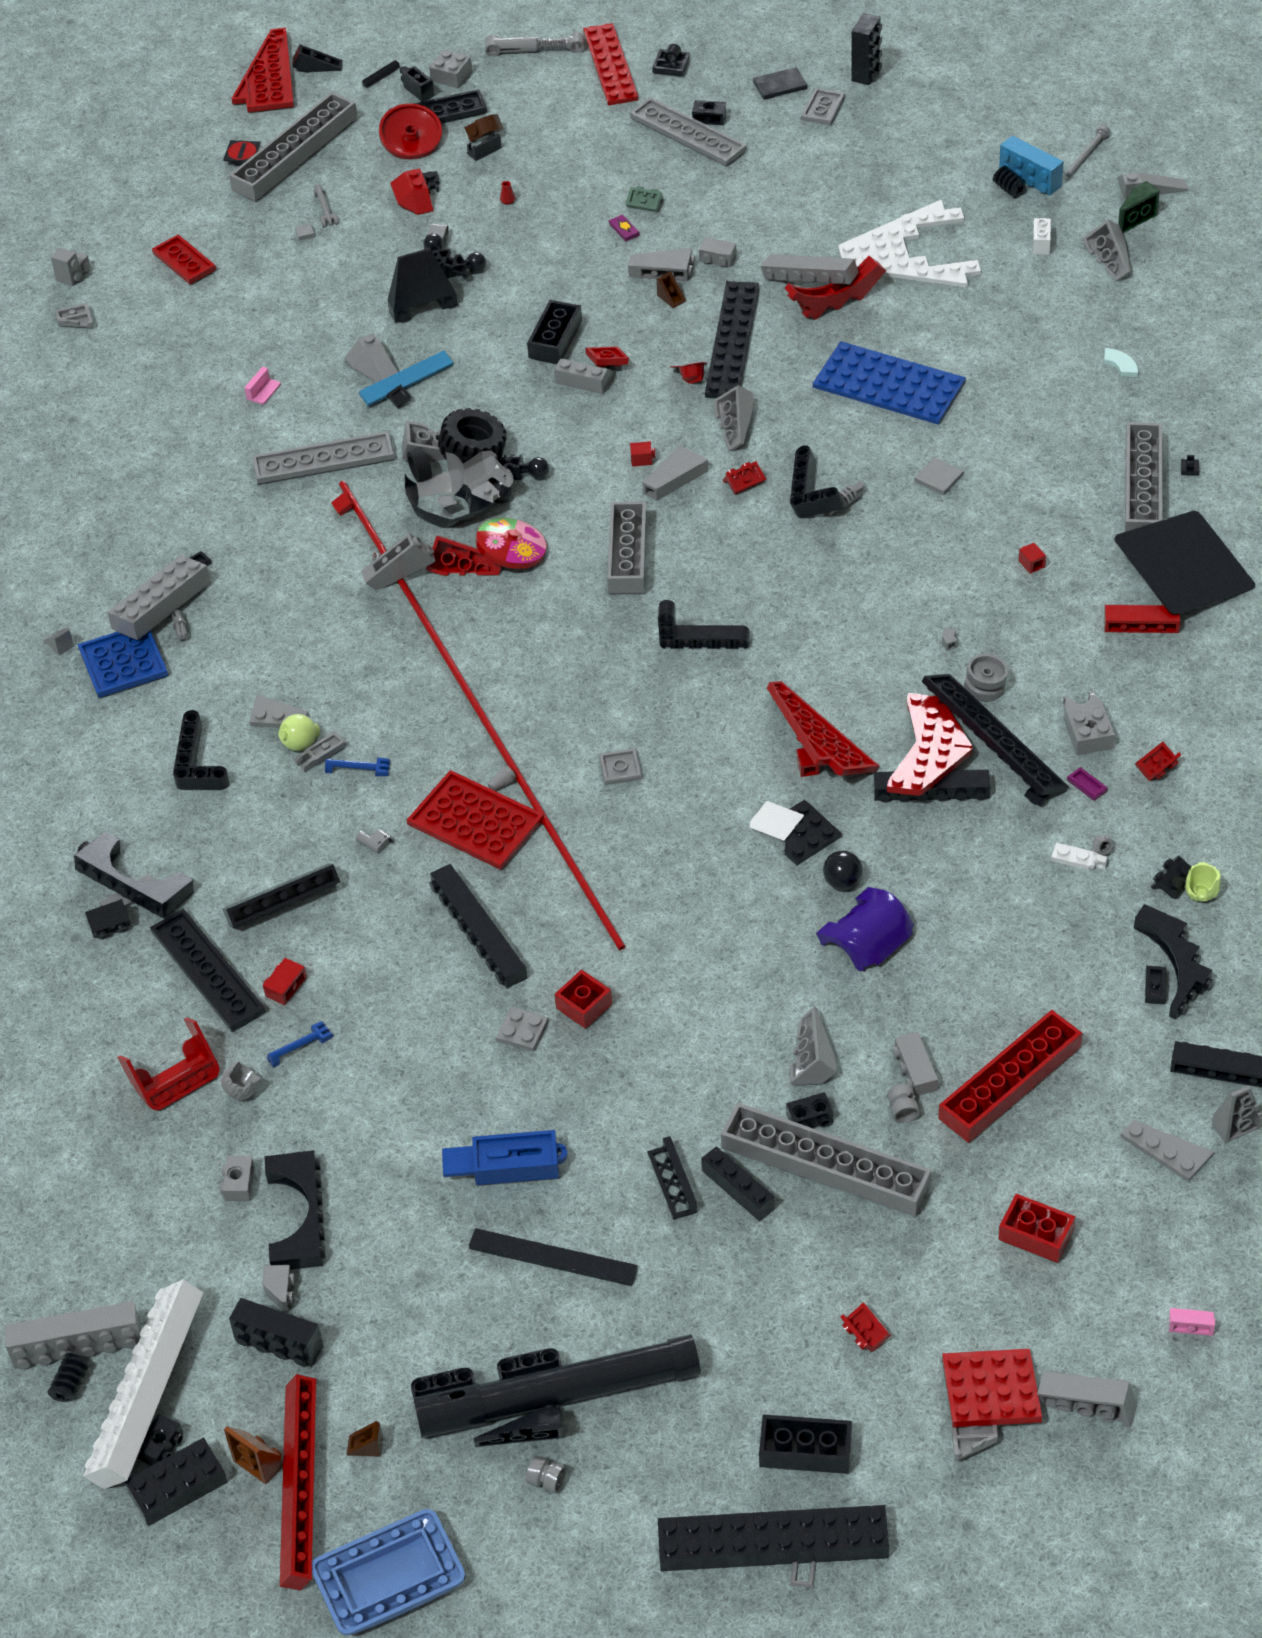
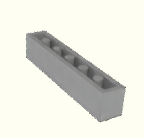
M769 254L760 266L765 279L780 281L850 284L859 273L855 259Z

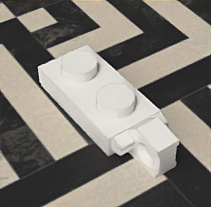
M1056 843L1051 861L1086 870L1094 869V867L1105 869L1107 857L1093 851Z

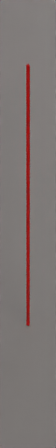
M341 481L339 483L340 488L354 504V511L382 555L387 550L346 482ZM404 578L398 580L399 586L506 764L514 772L515 779L533 809L544 814L542 824L619 951L625 949L626 946Z

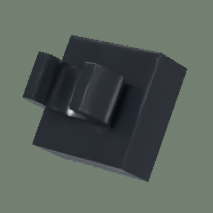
M1187 455V459H1181V475L1199 476V459H1194V455Z

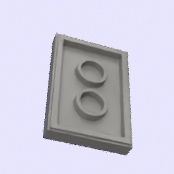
M815 88L801 115V120L831 126L845 98V93Z

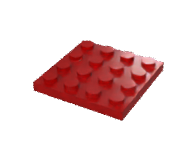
M1030 1348L942 1353L952 1427L1042 1422Z

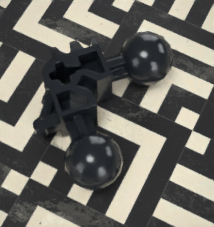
M431 233L423 241L424 249L430 248L448 279L457 276L468 278L469 273L466 269L479 273L486 267V258L479 252L469 254L466 260L463 259L461 254L455 255L454 258L450 257L451 251L449 249L442 250L444 242L438 234Z
M512 454L510 457L504 455V457L498 458V462L505 469L511 471L515 480H522L523 473H529L533 478L541 479L549 472L548 462L541 457L533 458L529 463H524L522 454L519 457H515V454ZM493 477L489 478L487 481L494 483L493 486L499 491L500 497L494 502L499 504L507 502L511 496L510 487L503 485Z

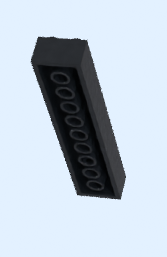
M885 1505L658 1518L661 1572L793 1564L794 1562L800 1564L813 1561L817 1563L889 1558Z

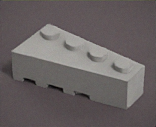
M1043 1371L1037 1392L1040 1404L1066 1412H1071L1074 1409L1082 1416L1090 1418L1092 1415H1097L1104 1418V1421L1113 1424V1420L1124 1422L1123 1426L1128 1428L1132 1426L1137 1407L1130 1382L1121 1379L1110 1380L1102 1377H1085L1079 1374L1069 1375L1061 1374L1057 1371Z

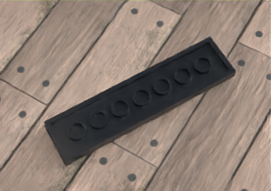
M184 908L150 927L152 934L231 1032L266 1012L262 1003Z

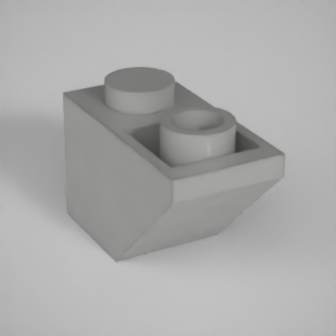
M290 1265L264 1266L262 1285L265 1295L284 1312H289V1305H293L294 1302L291 1286H295V1274L291 1273Z

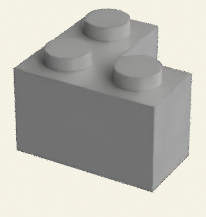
M59 247L51 256L57 282L74 286L76 282L80 281L82 275L90 269L88 255Z

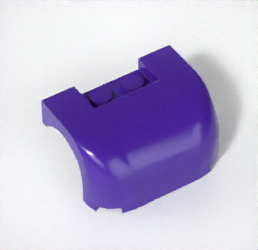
M867 887L855 898L858 905L854 906L845 917L839 919L838 923L828 922L816 932L821 945L825 946L827 942H832L840 946L849 955L858 971H864V967L874 963L879 965L913 934L912 928L914 923L904 905L892 893L872 887Z

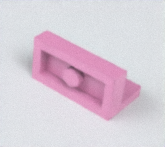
M262 367L244 387L246 399L263 405L281 383L270 379L268 368Z
M1170 1309L1169 1332L1213 1336L1215 1328L1213 1312Z

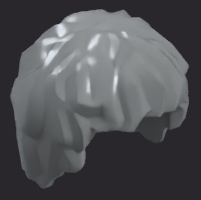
M237 1061L222 1075L221 1086L228 1096L242 1101L250 1098L255 1093L262 1079L253 1070Z

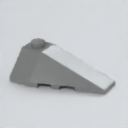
M373 333L359 338L345 357V360L352 369L361 372L365 377L371 378L376 383L398 373L382 344Z
M406 421L402 441V459L407 460L408 451L421 447L429 461L446 460L438 447L440 430L435 432L428 429V425L423 423Z
M813 1007L800 1018L796 1036L800 1042L793 1050V1054L797 1055L796 1063H791L789 1069L790 1083L793 1085L823 1084L837 1072L836 1059L818 1009Z

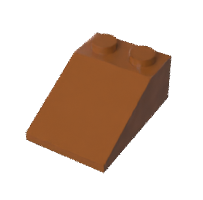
M229 1426L224 1428L233 1461L266 1485L283 1467L280 1451L274 1447H268L265 1441L257 1435L254 1437L249 1432Z

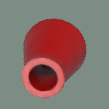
M503 181L501 183L500 201L505 205H509L515 201L516 197L511 187V182Z

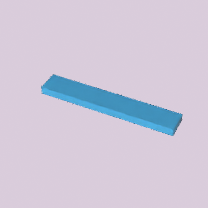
M443 350L360 390L359 395L369 407L387 398V394L400 384L406 389L453 366V362Z

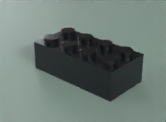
M863 13L851 31L852 82L869 85L872 80H875L877 71L880 72L882 68V62H880L882 49H880L882 43L880 16Z
M549 300L527 342L528 358L556 364L560 358L563 359L582 322L581 305Z
M240 1298L229 1318L234 1338L238 1344L253 1346L262 1353L271 1352L283 1360L286 1358L294 1360L300 1366L308 1365L312 1367L323 1347L317 1323L244 1298Z
M763 1414L759 1447V1467L849 1474L852 1421Z
M204 1437L125 1481L128 1493L148 1527L228 1483L222 1466Z

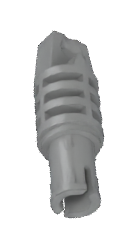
M861 481L853 486L850 484L839 492L844 501L841 509H845L861 496L859 493L865 486ZM836 511L827 512L825 514L831 517L832 514H834Z

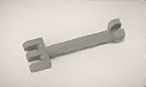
M320 184L315 185L314 195L318 197L324 216H320L323 228L326 227V222H328L329 226H332L333 220L335 225L339 224L336 213L330 214L322 186Z

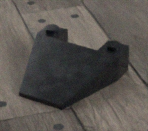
M430 248L397 258L387 300L389 312L395 324L411 319L409 307L436 299L442 310L458 305L456 292Z

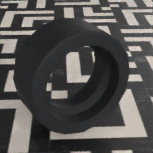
M419 447L408 451L407 460L415 480L421 482L431 478V466L424 450Z

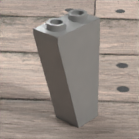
M692 248L633 254L630 256L628 264L629 277L657 279L671 271L676 281H687L688 276L692 275L691 265H694L695 255H692Z
M678 446L642 482L643 494L658 501L708 471V459L689 449Z
M408 533L361 571L364 581L375 590L382 589L436 561L433 555L434 550L430 545H425L419 537H414Z

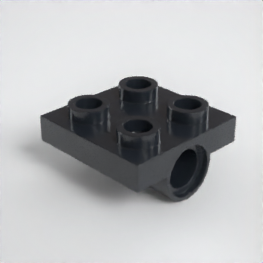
M670 44L667 50L659 49L652 67V73L683 76L690 58V52H682L677 44Z

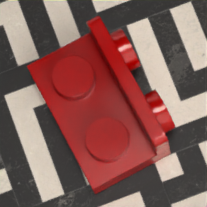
M757 461L753 463L747 462L737 470L734 468L727 471L723 482H728L735 495L765 482L766 478Z

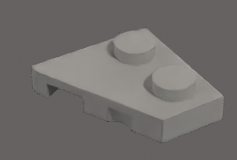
M87 303L54 310L59 326L94 328Z

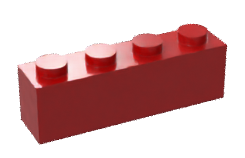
M1105 605L1104 632L1179 633L1180 614L1173 615L1169 613L1164 605Z

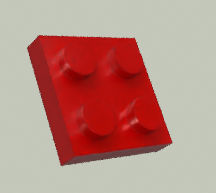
M618 346L586 348L585 354L598 367H606L607 365L621 367L629 363V357Z

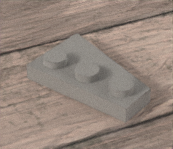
M256 695L250 718V726L280 728L281 723L288 716L302 714L308 717V712Z

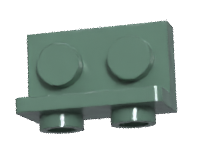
M636 186V188L630 187L626 206L658 212L660 201H663L664 198L657 189L647 190L640 186Z

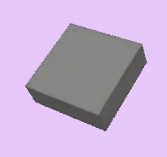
M310 223L295 227L299 241L315 237Z

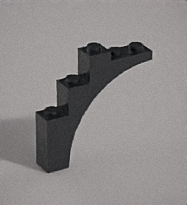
M1144 904L1135 916L1134 929L1158 944L1174 967L1177 977V992L1170 1005L1169 1017L1177 1019L1180 1014L1184 1015L1189 1000L1193 1001L1197 993L1202 995L1206 989L1210 990L1214 981L1212 979L1213 970L1198 964L1201 959V955H1199L1200 946L1186 940L1188 936L1186 922Z

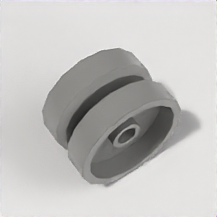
M991 654L974 656L968 663L964 682L965 689L980 701H994L1000 698L1004 693L1008 675L1007 664L1001 658Z

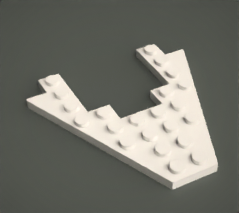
M942 200L910 214L902 215L901 218L838 245L840 258L855 259L857 267L868 255L877 260L887 270L882 276L968 287L966 277L981 275L978 260L928 266L926 256L909 258L904 241L919 239L917 228L964 222L961 208L945 210Z

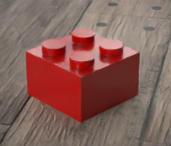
M582 969L554 994L556 1009L584 1029L612 1005L611 989Z

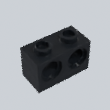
M825 1092L786 1103V1115L790 1121L810 1128L826 1127L833 1122V1109Z

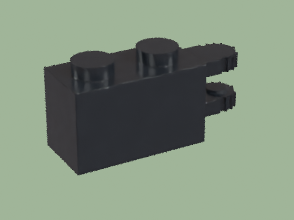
M403 66L399 69L402 74L401 81L404 88L419 100L424 101L434 96L433 80L415 66L411 68Z

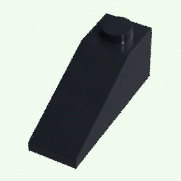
M299 44L293 56L292 67L306 73L341 71L342 60Z

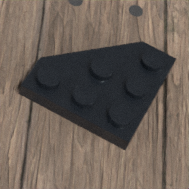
M804 799L790 808V810L804 816L786 838L784 852L797 866L841 838L842 833Z

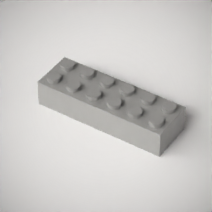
M646 501L611 502L607 573L608 594L644 593Z
M182 555L177 557L107 612L112 630L139 640L211 583L207 565Z
M134 1301L4 1325L6 1349L14 1369H27L37 1364L48 1365L53 1361L63 1360L65 1353L91 1357L95 1353L100 1352L112 1353L116 1349L121 1348L133 1349L141 1338V1322Z

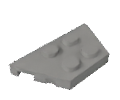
M951 1421L955 1461L998 1442L997 1425L952 1427Z

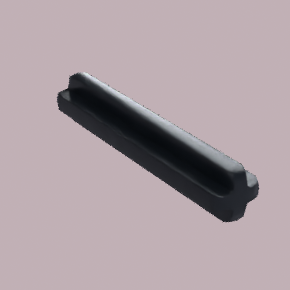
M396 60L392 61L363 79L362 85L366 88L370 87L399 69L400 63Z

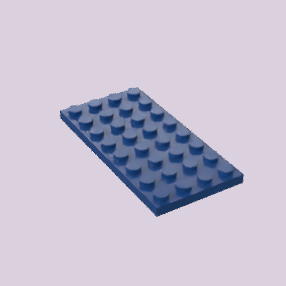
M840 341L812 383V387L939 425L964 385L966 377Z

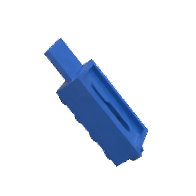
M555 1130L472 1137L473 1146L442 1148L443 1177L474 1175L476 1185L559 1178L558 1165L563 1164L567 1160L568 1153L563 1144L557 1143Z

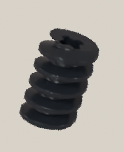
M1008 166L1000 167L993 175V182L1008 192L1013 198L1016 199L1024 195L1026 191L1025 180L1013 172L1012 169H1009Z
M65 1353V1358L61 1361L58 1373L55 1374L51 1387L47 1391L52 1399L59 1402L75 1399L74 1393L79 1390L77 1385L82 1384L81 1378H84L86 1375L83 1370H88L89 1365L82 1358L73 1353Z

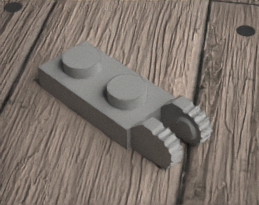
M333 731L306 748L304 752L296 756L294 762L298 766L302 764L301 769L307 772L315 765L346 747V741Z

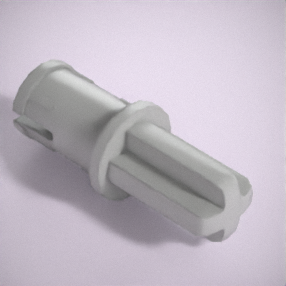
M175 610V614L172 613L173 629L176 631L179 640H186L187 622L184 620L183 612Z

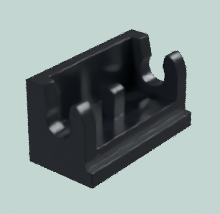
M492 131L489 140L483 141L477 146H472L471 143H468L467 154L475 161H478L501 149L500 135Z

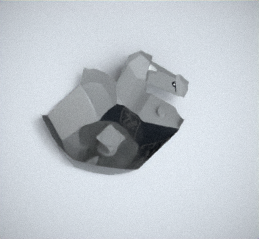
M482 451L464 464L456 455L446 452L448 471L419 483L411 481L405 474V491L414 512L424 521L441 528L460 525L494 504L493 502L500 496L499 491L487 481L489 478L493 477L507 487H510L513 483L511 471L505 469L498 462L497 455L492 451ZM451 492L437 498L442 507L441 514L445 517H451L455 514L453 504L457 502L453 495L465 499L468 503L469 514L455 519L444 518L417 507L420 497Z

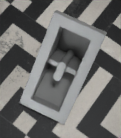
M68 627L55 632L43 640L58 655L74 647Z

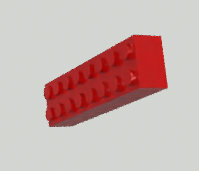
M1050 1010L939 1104L938 1119L966 1142L970 1143L1080 1049L1082 1032L1055 1011Z

